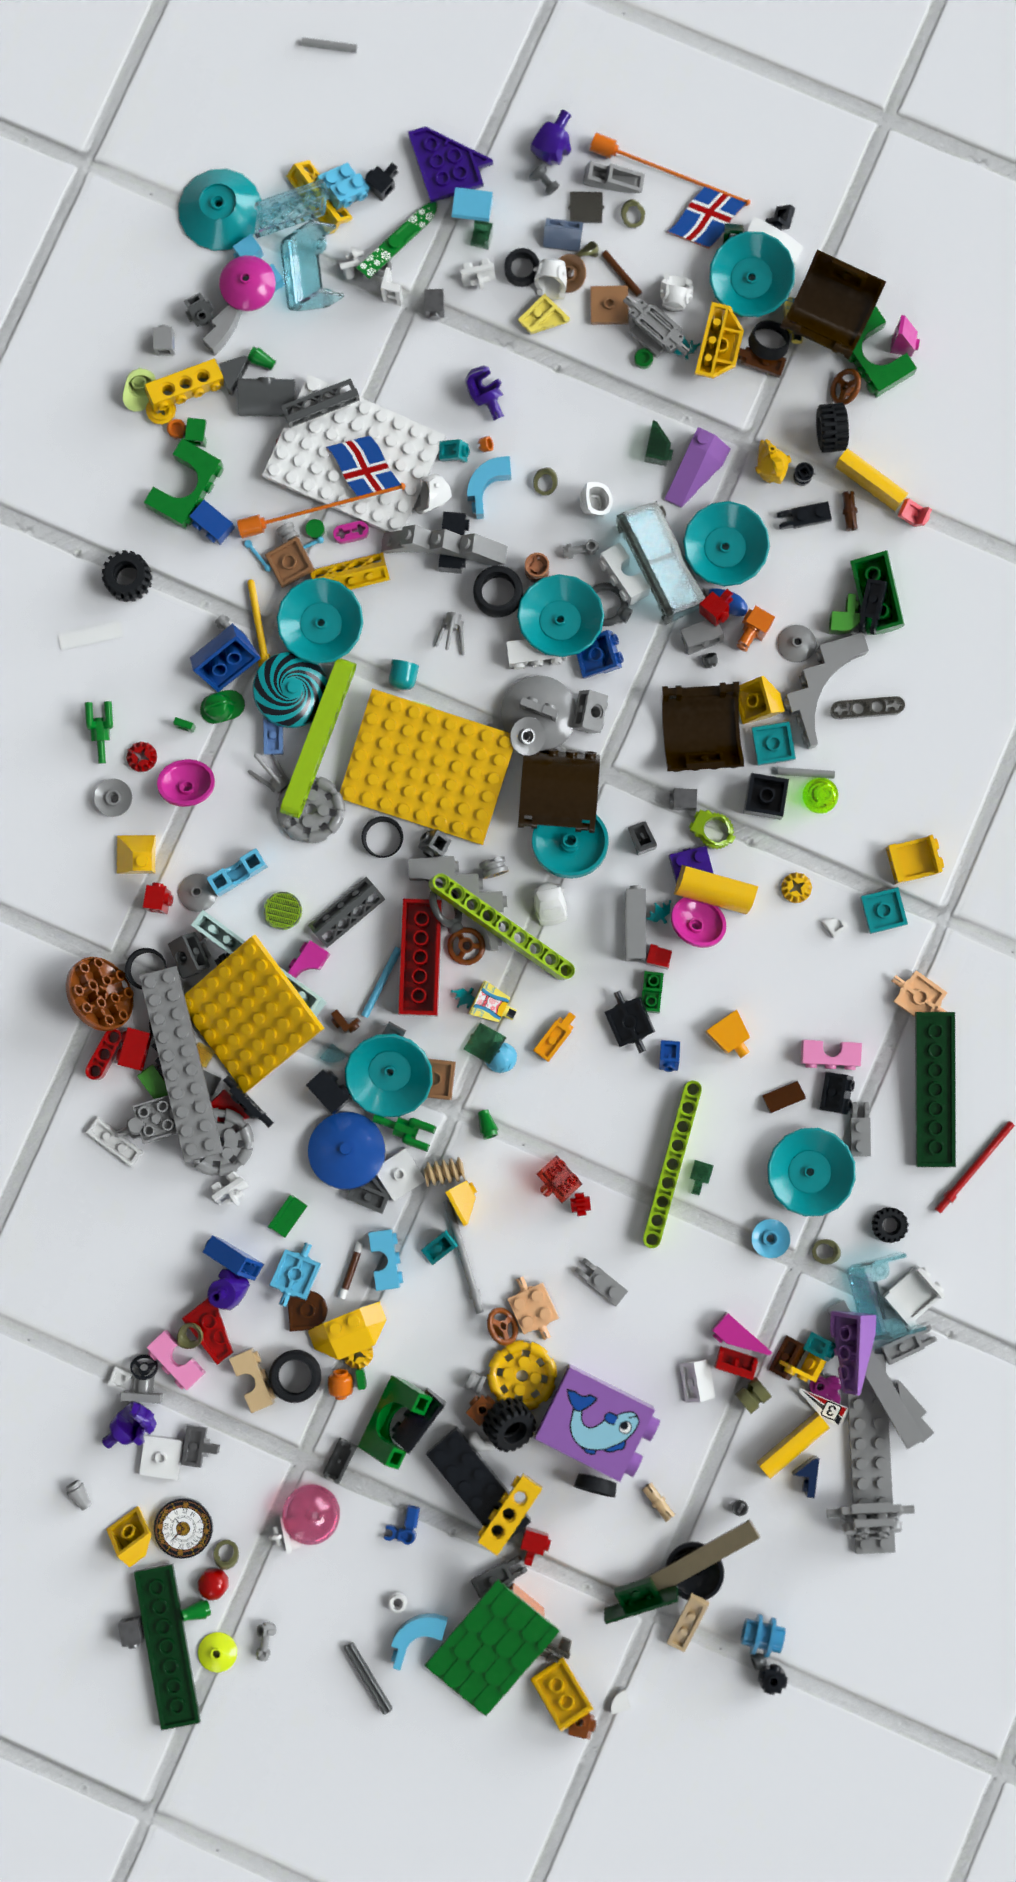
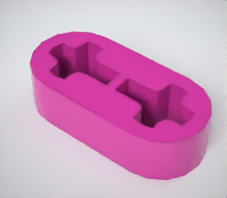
M363 521L339 525L333 531L334 539L339 544L363 540L369 534V528ZM359 526H361L362 529H365L363 530V534L359 535V532L352 533L353 531H357ZM343 530L344 533H349L345 534L343 539H341L340 536H337L340 534L339 531Z

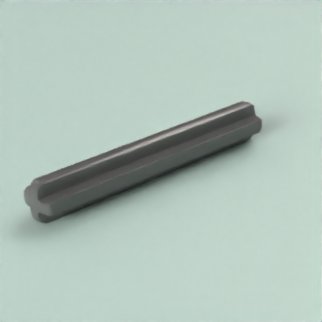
M353 1642L347 1644L344 1650L384 1715L392 1710V1706Z

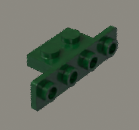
M651 1577L614 1588V1594L619 1603L604 1608L605 1624L617 1622L678 1602V1588L675 1585L658 1591Z

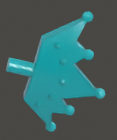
M684 338L682 343L690 349L688 354L695 353L701 343L694 345L693 340H691L689 344ZM678 349L673 352L677 356L684 355Z
M669 900L668 905L662 903L663 907L654 903L655 912L652 913L650 911V917L646 919L653 922H658L662 919L664 924H666L667 920L665 917L670 914V903L672 901Z
M472 987L468 992L464 988L451 990V993H457L454 998H459L457 1008L464 1004H467V1009L471 1007L475 999L471 995L474 990Z

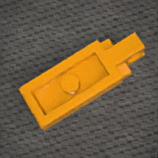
M569 1012L565 1019L559 1017L533 1051L549 1062L572 1032L571 1030L574 1027L570 1024L576 1016Z

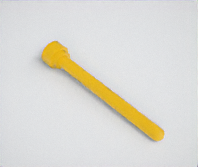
M250 579L247 585L261 657L257 661L260 668L270 658V654L267 653L255 582Z

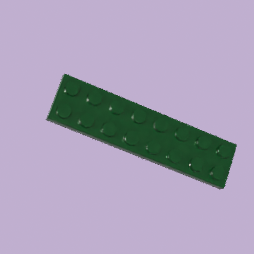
M915 1012L916 1167H956L955 1012Z
M174 1564L134 1571L161 1730L200 1723L201 1718L186 1632L180 1615V1610L182 1609Z

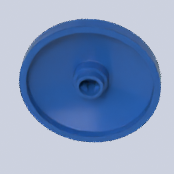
M341 1112L324 1119L314 1129L308 1144V1159L314 1173L325 1184L341 1190L356 1189L372 1181L380 1172L386 1153L385 1142L378 1127L367 1117L353 1112Z

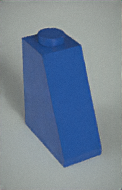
M213 1235L206 1242L205 1249L203 1250V1253L236 1275L255 1281L264 1266L259 1260Z

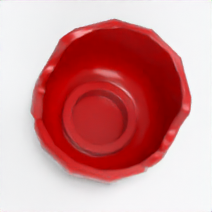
M219 1568L207 1569L198 1580V1591L208 1601L218 1600L229 1587L228 1576Z

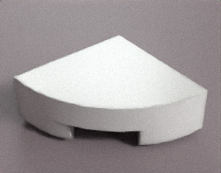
M827 919L822 922L832 938L849 927L846 922L839 919Z
M115 1366L107 1385H122L129 1381L133 1375Z
M626 1688L619 1691L613 1698L611 1714L631 1710Z

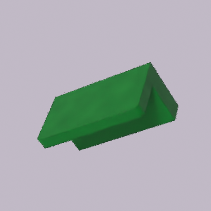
M290 1195L268 1228L273 1229L286 1238L308 1205L295 1196Z

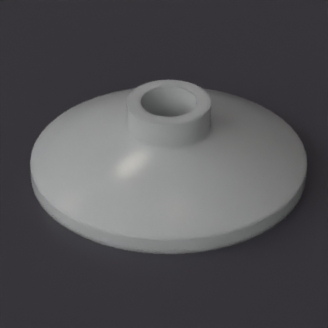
M789 626L779 636L778 649L781 655L791 662H803L809 659L815 651V636L805 626ZM799 639L801 641V644L796 645L794 643V640Z
M521 718L511 728L510 742L514 750L519 754L527 756L536 754L545 743V729L541 722L535 718ZM524 733L527 734V738H526V739H523V734H524Z
M108 779L100 783L96 788L94 802L97 809L104 815L111 817L120 816L130 808L132 792L129 786L122 780ZM114 795L118 797L116 802L111 801Z
M192 874L181 883L179 898L187 909L201 912L202 910L209 909L214 904L217 895L207 880L208 876ZM200 889V894L194 895V890Z

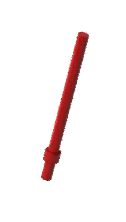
M1011 1121L1007 1122L953 1188L943 1195V1200L935 1208L937 1212L941 1214L949 1203L955 1201L956 1195L1014 1128L1015 1125Z

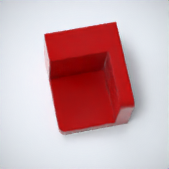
M651 944L645 964L668 969L672 951Z

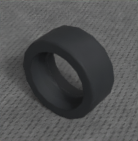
M518 248L511 251L506 257L504 264L505 276L508 281L518 287H526L533 284L536 274L534 267H538L539 264L537 255L526 248ZM518 258L530 260L533 264L532 273L527 277L515 276L511 271L513 261Z

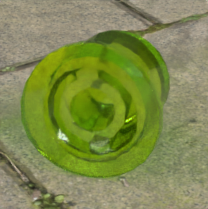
M815 778L804 787L802 793L803 802L812 812L827 813L837 804L838 789L829 779Z

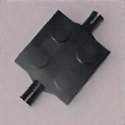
M621 990L613 993L618 1004L604 1013L619 1047L635 1043L639 1054L647 1051L642 1040L647 1035L654 1033L655 1029L641 997L625 1001Z
M229 1075L223 1080L230 1088L229 1091L232 1093L230 1097L235 1103L246 1108L244 1112L251 1119L261 1120L268 1128L274 1124L266 1115L267 1113L238 1086L239 1084H236Z

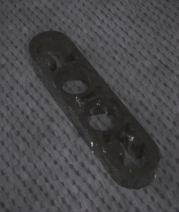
M898 696L837 701L831 706L830 714L838 720L897 715L904 710L905 702ZM885 701H887V705H892L894 701L901 705L897 710H895V707H888V711H885ZM874 702H879L882 705L880 712L873 711L872 704ZM847 704L850 705V715L847 714L848 711H842L841 715H838V712H834L837 706H840V709H846L848 707ZM853 705H862L863 712L860 714L855 713Z

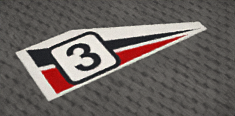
M800 1388L799 1392L823 1420L841 1427L849 1408Z

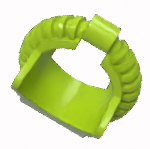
M710 810L696 811L694 815L696 819L689 825L690 832L694 833L695 837L700 838L705 846L712 849H722V847L728 846L729 843H733L735 839L733 835L734 827L729 818L722 813L714 812L712 814ZM712 820L723 822L728 829L726 840L715 843L709 839L704 833L705 825Z

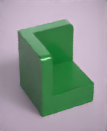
M187 417L185 440L195 446L206 447V420Z

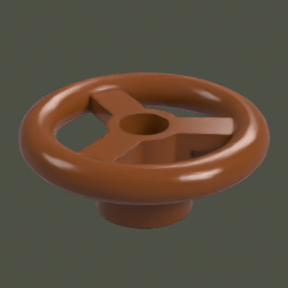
M848 368L836 375L830 388L831 399L834 403L847 405L857 397L861 388V377L856 370ZM851 374L855 379L848 382L842 377ZM838 383L840 385L841 390L839 399L836 396V387Z
M463 927L462 930L451 934L447 943L448 953L458 964L472 965L478 962L484 955L485 940L476 929ZM462 933L473 934L477 937L479 943H473L470 938L464 937ZM456 937L460 940L458 956L453 950V943ZM469 943L470 947L468 949H464L463 944ZM473 949H479L475 957L467 960L463 959L466 953L471 952Z
M501 1307L494 1308L489 1313L487 1328L492 1339L500 1345L512 1344L518 1335V1325L513 1314ZM498 1313L504 1314L506 1318L504 1320L498 1321L494 1319V1316ZM511 1322L512 1335L509 1338L507 1330L508 1324Z

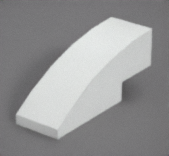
M755 216L747 230L749 232H764L779 239L790 251L794 264L803 249L801 244L786 233Z

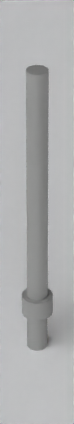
M450 1200L444 1201V1206L454 1240L458 1245L457 1250L470 1290L468 1294L470 1299L473 1300L476 1314L484 1312L480 1300L481 1293L477 1289L453 1206Z

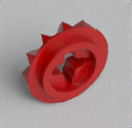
M140 741L128 749L126 758L133 770L146 772L156 764L157 752L151 744ZM142 752H145L144 755L149 760L142 759L141 761H138L139 758L135 753L141 754Z

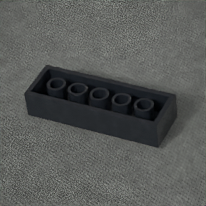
M456 1427L430 1448L426 1455L480 1523L487 1527L491 1521L488 1519L494 1509H499L502 1504L499 1501L505 1492H510L480 1454L469 1444L468 1439L459 1428ZM507 1508L503 1511V1515L506 1518H511L514 1515V1511ZM527 1513L509 1540L531 1523V1518ZM495 1525L492 1527V1532L497 1535L501 1534L503 1528L500 1525Z

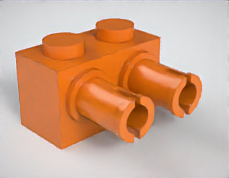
M756 605L753 610L749 608L742 621L744 633L736 646L740 650L747 652L754 638L762 641L770 629L775 616Z

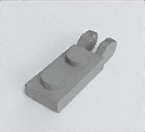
M852 1102L850 1152L852 1156H871L869 1102H864L863 1118H857L858 1105L857 1102Z
M584 1258V1264L594 1270V1272L589 1277L581 1268L577 1267L575 1271L590 1286L617 1306L628 1290L601 1268L596 1267Z
M927 1325L917 1331L914 1330L880 1346L888 1364L891 1365L936 1342V1336H931L923 1342L919 1337L924 1333H928L932 1329L931 1326Z

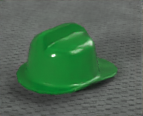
M234 690L217 692L205 697L200 706V713L204 720L212 724L232 720L243 713L245 700L239 692Z

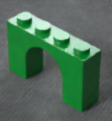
M877 307L874 308L849 359V362L854 363L856 366V371L860 377L866 381L868 391L874 394L876 398L914 375L917 367L907 353L886 365L873 364L864 356L862 343L873 334L882 330L886 324V320Z
M182 438L173 452L175 460L197 473L198 483L195 490L186 497L175 498L153 486L144 504L148 509L186 529L193 522L189 516L204 500L206 494L212 491L214 487L213 482L216 477L219 478L224 468L220 459Z
M391 1375L357 1447L383 1465L399 1470L407 1452L396 1445L391 1439L390 1424L392 1418L403 1407L412 1412L425 1415L432 1397L408 1381Z

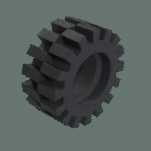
M883 1208L873 1216L872 1231L881 1241L889 1243L898 1242L908 1232L907 1226H909V1223H907V1217L899 1209ZM889 1217L897 1221V1229L892 1233L886 1232L883 1228L884 1220Z

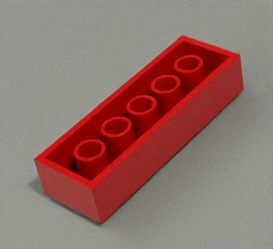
M403 898L399 1015L438 1017L442 924L434 916L429 899ZM437 900L438 907L442 913V900Z

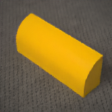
M847 448L838 459L835 468L896 512L908 496V492Z
M682 865L674 895L748 914L754 903L758 886Z
M817 1412L813 1413L759 1459L757 1464L771 1479L829 1430L830 1427Z

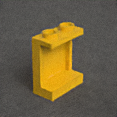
M933 834L900 844L888 845L885 848L895 885L939 874L943 871L944 862L942 857H939L937 851L939 843L936 838L934 839Z

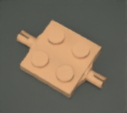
M917 970L906 981L897 975L891 980V982L900 987L899 994L893 1002L913 1017H915V1012H947L940 1007L947 992Z
M523 1276L516 1279L521 1290L516 1295L509 1297L508 1302L523 1334L532 1330H539L543 1340L550 1338L551 1336L546 1326L550 1322L559 1319V1316L544 1283L528 1287Z

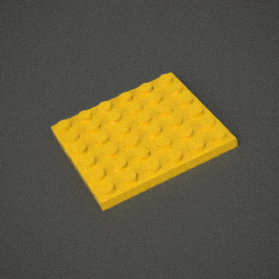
M256 935L251 936L184 994L192 1023L244 1093L250 1091L325 1029Z

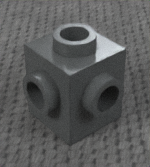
M201 293L184 300L188 309L185 313L189 321H194L197 327L204 326L214 319L211 314L214 310L209 300L205 301Z
M431 830L421 836V842L418 847L429 858L443 857L452 840L446 837L440 830Z

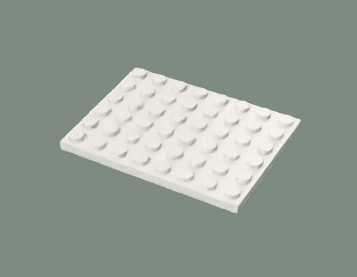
M308 374L297 399L330 387L332 384ZM341 389L339 394L345 393L347 391ZM326 393L322 401L335 397V395ZM359 397L357 402L289 428L286 422L262 477L324 505L357 497L345 480L335 457L326 447L371 436L380 447L394 476L400 484H405V489L394 490L331 508L387 533L399 531L408 523L420 496L421 482L423 478L429 476L439 454L440 441H444L446 435ZM313 400L306 401L304 408L315 405L317 402ZM293 407L290 414L297 412L300 409Z

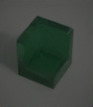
M474 220L471 246L489 250L493 235V223Z

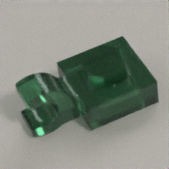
M694 1160L689 1178L695 1180L691 1194L699 1196L702 1183L709 1184L714 1165Z

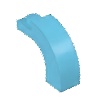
M510 456L497 457L486 461L471 476L467 489L468 501H475L471 503L472 514L476 513V519H484L483 494L485 489L493 482L511 480Z
M421 1614L406 1621L396 1632L391 1647L398 1649H394L391 1661L394 1662L393 1668L401 1670L407 1647L416 1638L426 1636L442 1641L448 1617L438 1614Z

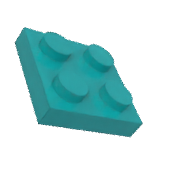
M790 722L751 728L757 766L796 759Z
M898 887L860 897L870 934L908 925Z

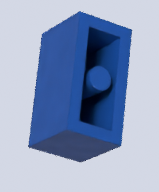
M205 500L189 516L193 521L191 525L199 532L202 529L207 533L206 537L212 543L218 542L221 545L235 529L234 524Z

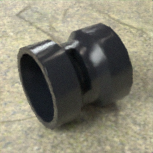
M802 462L796 466L793 480L797 485L805 486L810 483L814 474L812 465Z

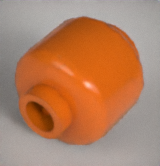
M345 1369L334 1370L328 1377L329 1394L337 1400L346 1399L347 1396L353 1393V1376Z

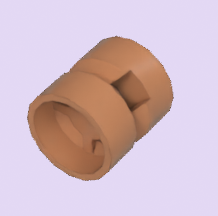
M533 553L526 558L525 575L527 579L536 583L540 579L548 577L549 560L544 554Z

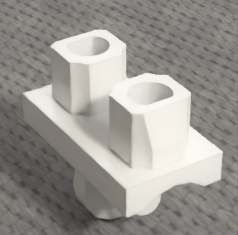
M355 246L351 247L352 253L345 254L346 260L354 258V261L340 264L346 280L356 278L354 267L359 266L366 259L358 260L357 257L364 256V251H356Z
M488 258L481 259L479 266L472 267V263L469 262L462 264V270L460 271L463 287L479 285L481 290L484 289L483 283L496 279L494 263H490Z
M233 1171L226 1177L230 1184L224 1187L221 1182H216L211 1186L212 1198L219 1205L223 1203L230 1205L233 1202L237 1206L240 1205L239 1198L244 1195L242 1190L249 1186L241 1176Z
M285 1515L279 1516L282 1532L279 1533V1527L274 1526L272 1527L274 1534L268 1537L270 1541L275 1540L276 1547L282 1546L281 1539L284 1538L286 1552L289 1554L293 1553V1549L301 1547L302 1541L300 1535L289 1536L288 1530L299 1528L297 1517H285Z

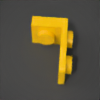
M808 1353L801 1369L782 1360L779 1362V1364L785 1367V1372L793 1376L797 1373L796 1377L805 1382L808 1379L816 1382L826 1363L825 1360L811 1353Z

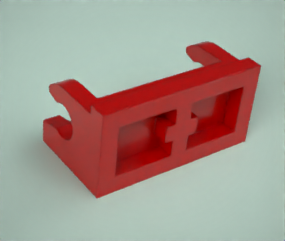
M720 1346L714 1367L753 1380L758 1358Z

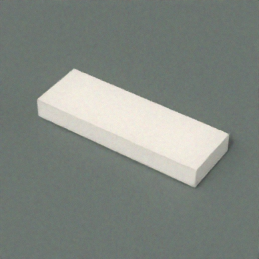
M99 1117L94 1120L85 1132L130 1167H133L144 1152L124 1136L118 1138L116 1130Z

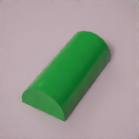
M885 550L850 561L861 607L868 578L888 582L875 635L888 633L905 626L888 551ZM867 618L866 633L868 635H873L870 634V626L872 622V619Z

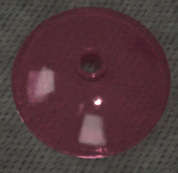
M314 1484L304 1485L294 1490L286 1499L282 1510V1521L286 1532L292 1539L305 1545H316L327 1540L335 1532L340 1519V1508L335 1496L325 1487ZM314 1512H317L316 1519L312 1518Z

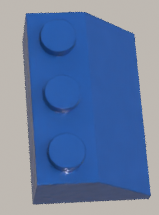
M233 623L190 657L193 671L217 692H220L261 659L246 635Z

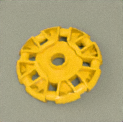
M517 1340L495 1352L488 1365L490 1370L489 1374H487V1381L491 1393L495 1394L498 1402L509 1397L513 1399L516 1394L523 1396L522 1402L529 1410H533L551 1397L556 1387L554 1383L555 1378H557V1368L553 1358L549 1357L548 1351L544 1347L532 1341L527 1343L524 1340ZM522 1350L530 1351L529 1357L521 1356ZM511 1353L514 1358L507 1361L505 1356ZM539 1358L545 1363L541 1367L536 1362ZM498 1368L504 1369L503 1376L497 1375ZM525 1370L528 1373V1378L525 1381L518 1380L516 1376L518 1371ZM542 1375L548 1376L547 1383L541 1382ZM504 1384L508 1389V1391H506L505 1393H503L500 1389V1387ZM537 1389L540 1395L533 1398L531 1393Z

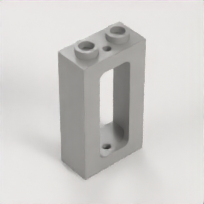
M632 885L625 891V961H645L646 889H641L640 885Z

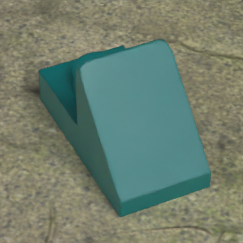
M446 1230L422 1248L421 1251L429 1262L434 1265L458 1245Z

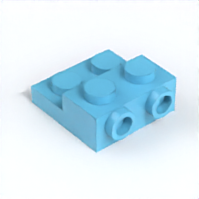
M349 163L318 175L316 179L336 210L342 207L347 208L355 201L364 200L368 196L370 189L361 174H356Z

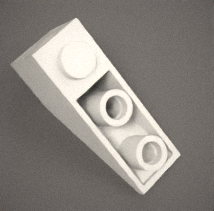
M526 639L506 642L509 668L513 667L514 670L524 669L528 665L542 667L545 663L560 665L562 661H566V657L545 655L532 647Z

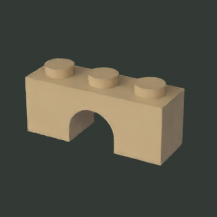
M251 1348L229 1358L236 1377L242 1374H249L255 1380V1388L244 1395L251 1413L274 1404L276 1395L268 1386L267 1380H269L266 1370L261 1369L259 1364L261 1357L258 1351H254Z

